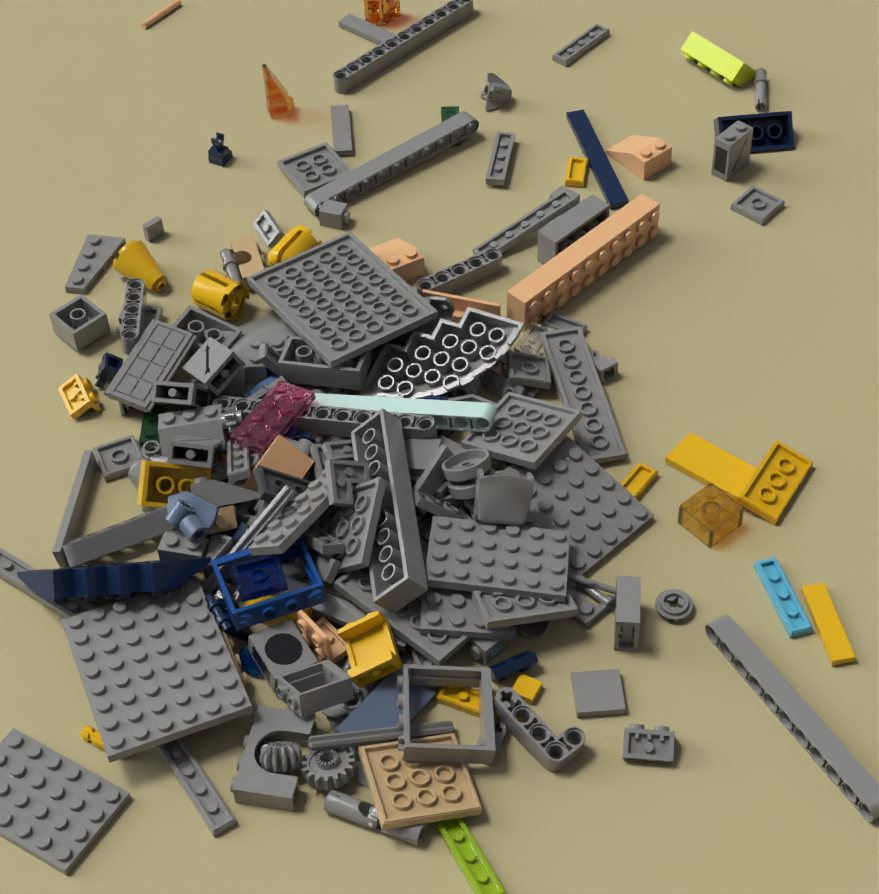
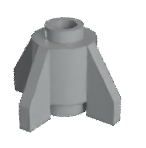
M487 73L486 82L490 84L485 85L484 91L480 92V96L488 99L485 100V110H493L511 98L512 90L496 74Z

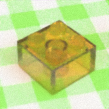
M709 483L679 505L678 523L707 547L712 548L742 525L744 507L713 483Z

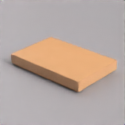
M278 435L252 470L251 478H247L241 487L258 491L255 469L258 465L302 479L314 463V460L284 437Z

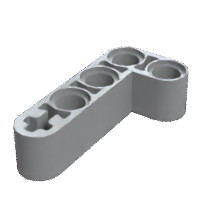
M502 687L496 692L493 711L545 769L557 772L582 752L586 740L582 729L570 727L556 736L515 690L509 687ZM517 718H523L527 722H519ZM533 736H540L543 740H535ZM568 740H575L578 744L573 745ZM549 754H556L560 758L554 759Z

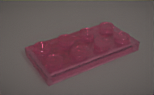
M279 380L230 435L231 442L265 454L278 435L283 437L315 400V393Z

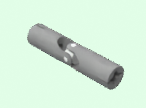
M333 789L328 793L325 800V812L379 830L382 833L412 844L420 845L425 835L426 823L382 830L373 804Z

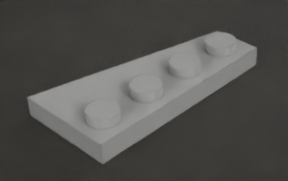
M88 234L65 285L66 293L86 294L98 279V274L108 267L107 263L110 259H114L118 254L119 248L126 244L125 238Z

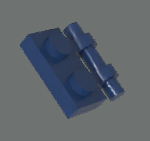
M208 594L205 597L209 612L212 611L215 615L218 627L223 629L225 633H230L233 638L248 641L249 635L253 634L250 627L236 631L224 600L221 598L215 599L213 594ZM234 602L236 609H239L238 604Z

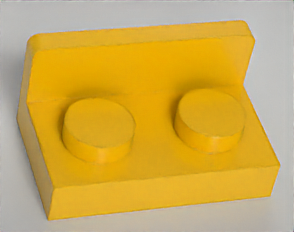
M75 374L58 387L69 415L74 419L91 407L97 412L101 410L98 403L100 399L92 390L93 384L88 378H82L79 374Z

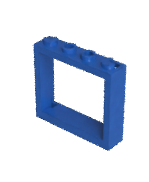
M301 536L294 542L297 545L290 546L283 554L252 556L247 548L210 560L214 578L236 631L327 602L324 584ZM299 557L311 586L236 609L225 580Z

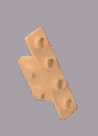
M425 289L422 291V297H446L451 300L455 307L453 312V322L455 323L461 321L467 307L501 316V305L499 303Z

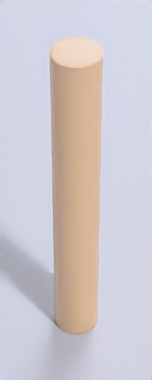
M173 1L142 22V28L146 29L181 5V1Z

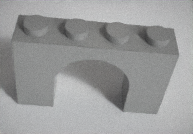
M258 705L256 714H252L250 719L251 731L244 738V754L238 758L237 777L232 778L230 791L234 794L235 803L294 812L300 792L298 777L268 772L258 765L262 746L270 742L293 741L302 747H309L308 739L310 736H315L317 731L316 714L313 713L301 717L294 710Z

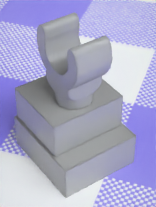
M594 350L592 359L601 384L617 377L618 362L614 358L608 360L605 356L600 357L599 352Z

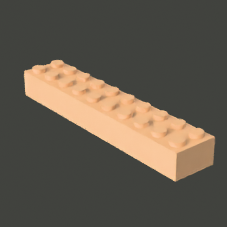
M640 194L507 291V318L524 323L525 326L522 329L524 333L530 328L535 327L538 322L548 317L551 312L563 306L566 301L575 297L582 289L590 286L593 281L603 276L605 272L615 267L625 257L630 256L633 251L642 247L649 239L654 238L658 233L660 204L644 194Z

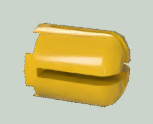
M297 225L291 228L268 253V264L271 267L322 244L321 240L317 242L315 237L310 234L312 232L311 229L306 226Z
M205 270L194 280L191 288V297L196 306L222 319L235 321L244 313L242 308L246 298L249 299V289L242 283L217 271Z

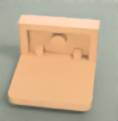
M303 610L297 612V625L301 630V635L308 646L314 649V653L320 661L329 659L336 664L348 655L344 640L325 617L314 623Z

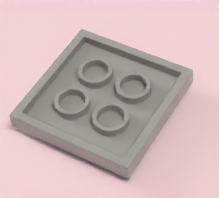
M327 142L277 161L279 169L304 198L309 193L352 171Z

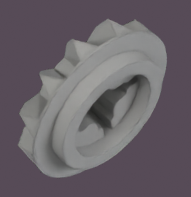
M665 590L656 598L655 609H657L659 616L665 617L666 621L668 619H674L675 622L679 619L686 620L687 616L692 613V599L681 590ZM676 601H678V607H675L674 610H670V606H672L676 603Z

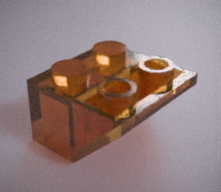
M364 0L365 21L376 26H384L401 16L400 0Z

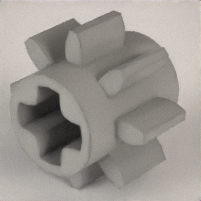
M237 406L225 408V413L220 415L222 427L224 430L229 429V433L242 431L241 426L246 425L244 411L238 410Z

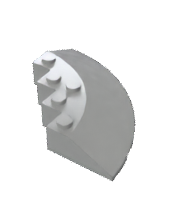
M467 307L459 324L440 318L432 335L413 330L405 347L386 342L359 395L424 399L455 390L482 375L497 363L516 341L525 324L471 307Z
M276 312L256 318L238 327L242 329V333L229 349L246 365L218 396L212 392L211 401L220 396L243 398L242 395L247 392V385L259 384L268 378L269 369L259 361L260 344L266 342L281 355L289 336H299ZM189 376L187 383H193L207 389Z

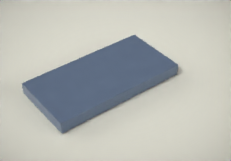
M403 668L389 674L336 728L335 733L397 726L398 714L402 715L401 709H397V696L401 694V688H397V675L402 674ZM410 685L411 722L435 698L436 693L426 685ZM352 746L355 750L358 751L359 746Z

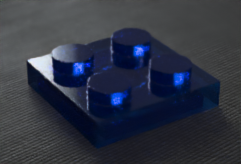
M278 554L266 555L231 565L242 602L288 590Z

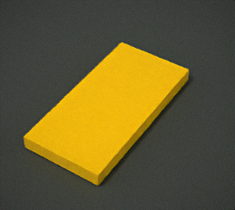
M692 432L665 458V463L735 502L757 469Z
M775 440L736 502L775 525L814 462Z

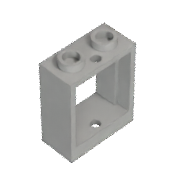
M617 576L614 650L638 651L641 577Z
M329 659L277 676L278 686L276 687V693L279 700L286 703L291 710H294L301 717L354 699L352 677Z

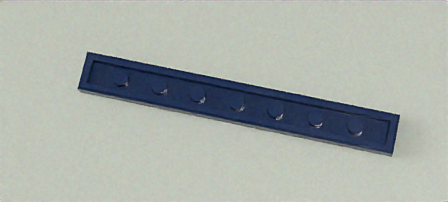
M584 109L566 112L569 125L585 158H588L587 162L606 202L610 205V209L624 207L629 203V200Z

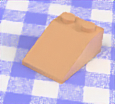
M632 135L605 150V153L639 178L645 180L671 165L672 146L660 138Z
M396 238L369 248L405 282L425 275L424 257L410 243Z

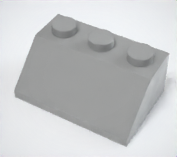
M222 404L159 414L158 434L162 456H168L169 441L180 434L222 439V453H226L228 429H223L220 415L225 413Z

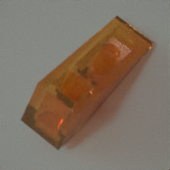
M263 64L267 109L271 119L292 115V107H294L293 97H289L285 87L268 66Z

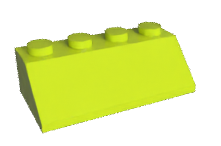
M693 31L680 49L686 53V58L693 62L695 59L698 60L697 65L705 70L708 67L711 68L710 73L718 78L722 75L724 77L723 81L731 86L733 83L741 86L755 78V70Z

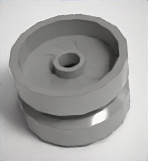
M480 448L468 449L444 460L442 470L445 479L449 480L447 485L451 497L461 500L475 498L478 468L483 469L484 476L496 475L494 469L491 468L492 462L487 450Z

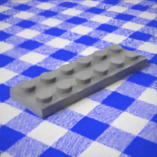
M325 469L317 480L308 485V489L304 493L299 494L295 498V502L291 506L282 510V515L277 520L268 524V529L264 533L254 538V543L248 547L252 556L283 554L329 507Z

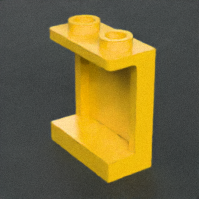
M380 611L368 613L365 617L355 622H350L337 630L338 635L344 640L351 669L347 670L348 675L352 677V681L359 688L403 668L389 620Z

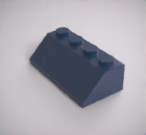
M792 111L724 116L714 119L715 138L738 120L753 127L751 152L795 148Z

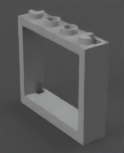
M403 664L402 674L397 675V688H401V694L397 696V709H401L402 715L398 714L397 721L398 730H402V736H398V751H402V761L493 764L496 745L491 668ZM410 685L478 688L481 746L411 743Z

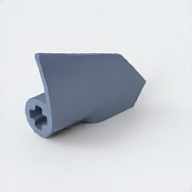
M183 491L168 497V514L165 519L172 526L180 529L192 543H198L206 537L212 528L219 508L188 491Z

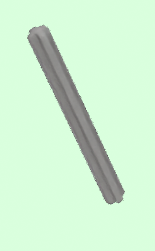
M285 485L228 554L247 549L252 545L254 538L262 534L268 527V524L273 521L294 496V490ZM213 572L201 585L204 594H211L218 586Z
M450 720L411 725V739L454 732L453 722ZM397 726L310 736L308 746L310 751L394 742L398 741V736H402V730H398Z

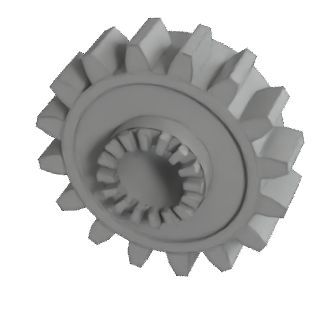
M349 747L310 751L309 749L310 755H303L304 761L300 763L303 779L307 780L309 786L312 785L320 790H335L344 786L351 777H354V771L357 770L354 752H350Z

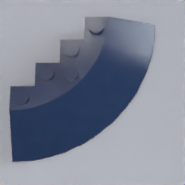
M211 557L17 572V575L42 599H52V603L67 602L66 598L85 597V601L99 600V595H105V599L131 598L132 593L151 592V596L165 595V590L176 589L211 563Z

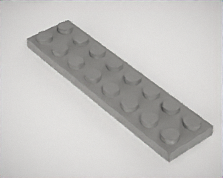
M581 326L541 332L540 340L563 406L581 410L582 419L571 430L576 445L597 464L626 459L624 445Z

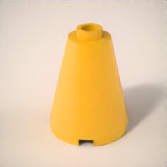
M132 240L126 243L118 251L120 254L118 259L114 258L113 260L114 270L129 279L140 278L144 280L145 287L153 292L164 289L167 277L145 244L140 240L139 242Z

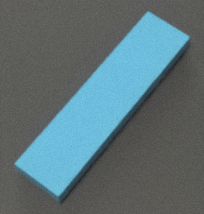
M773 557L754 562V569L789 638L812 633L813 627L777 558Z

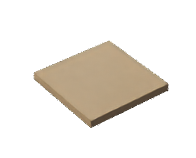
M455 733L411 739V743L459 745ZM398 741L358 747L360 761L382 830L481 815L482 807L466 763L402 761V751H398Z

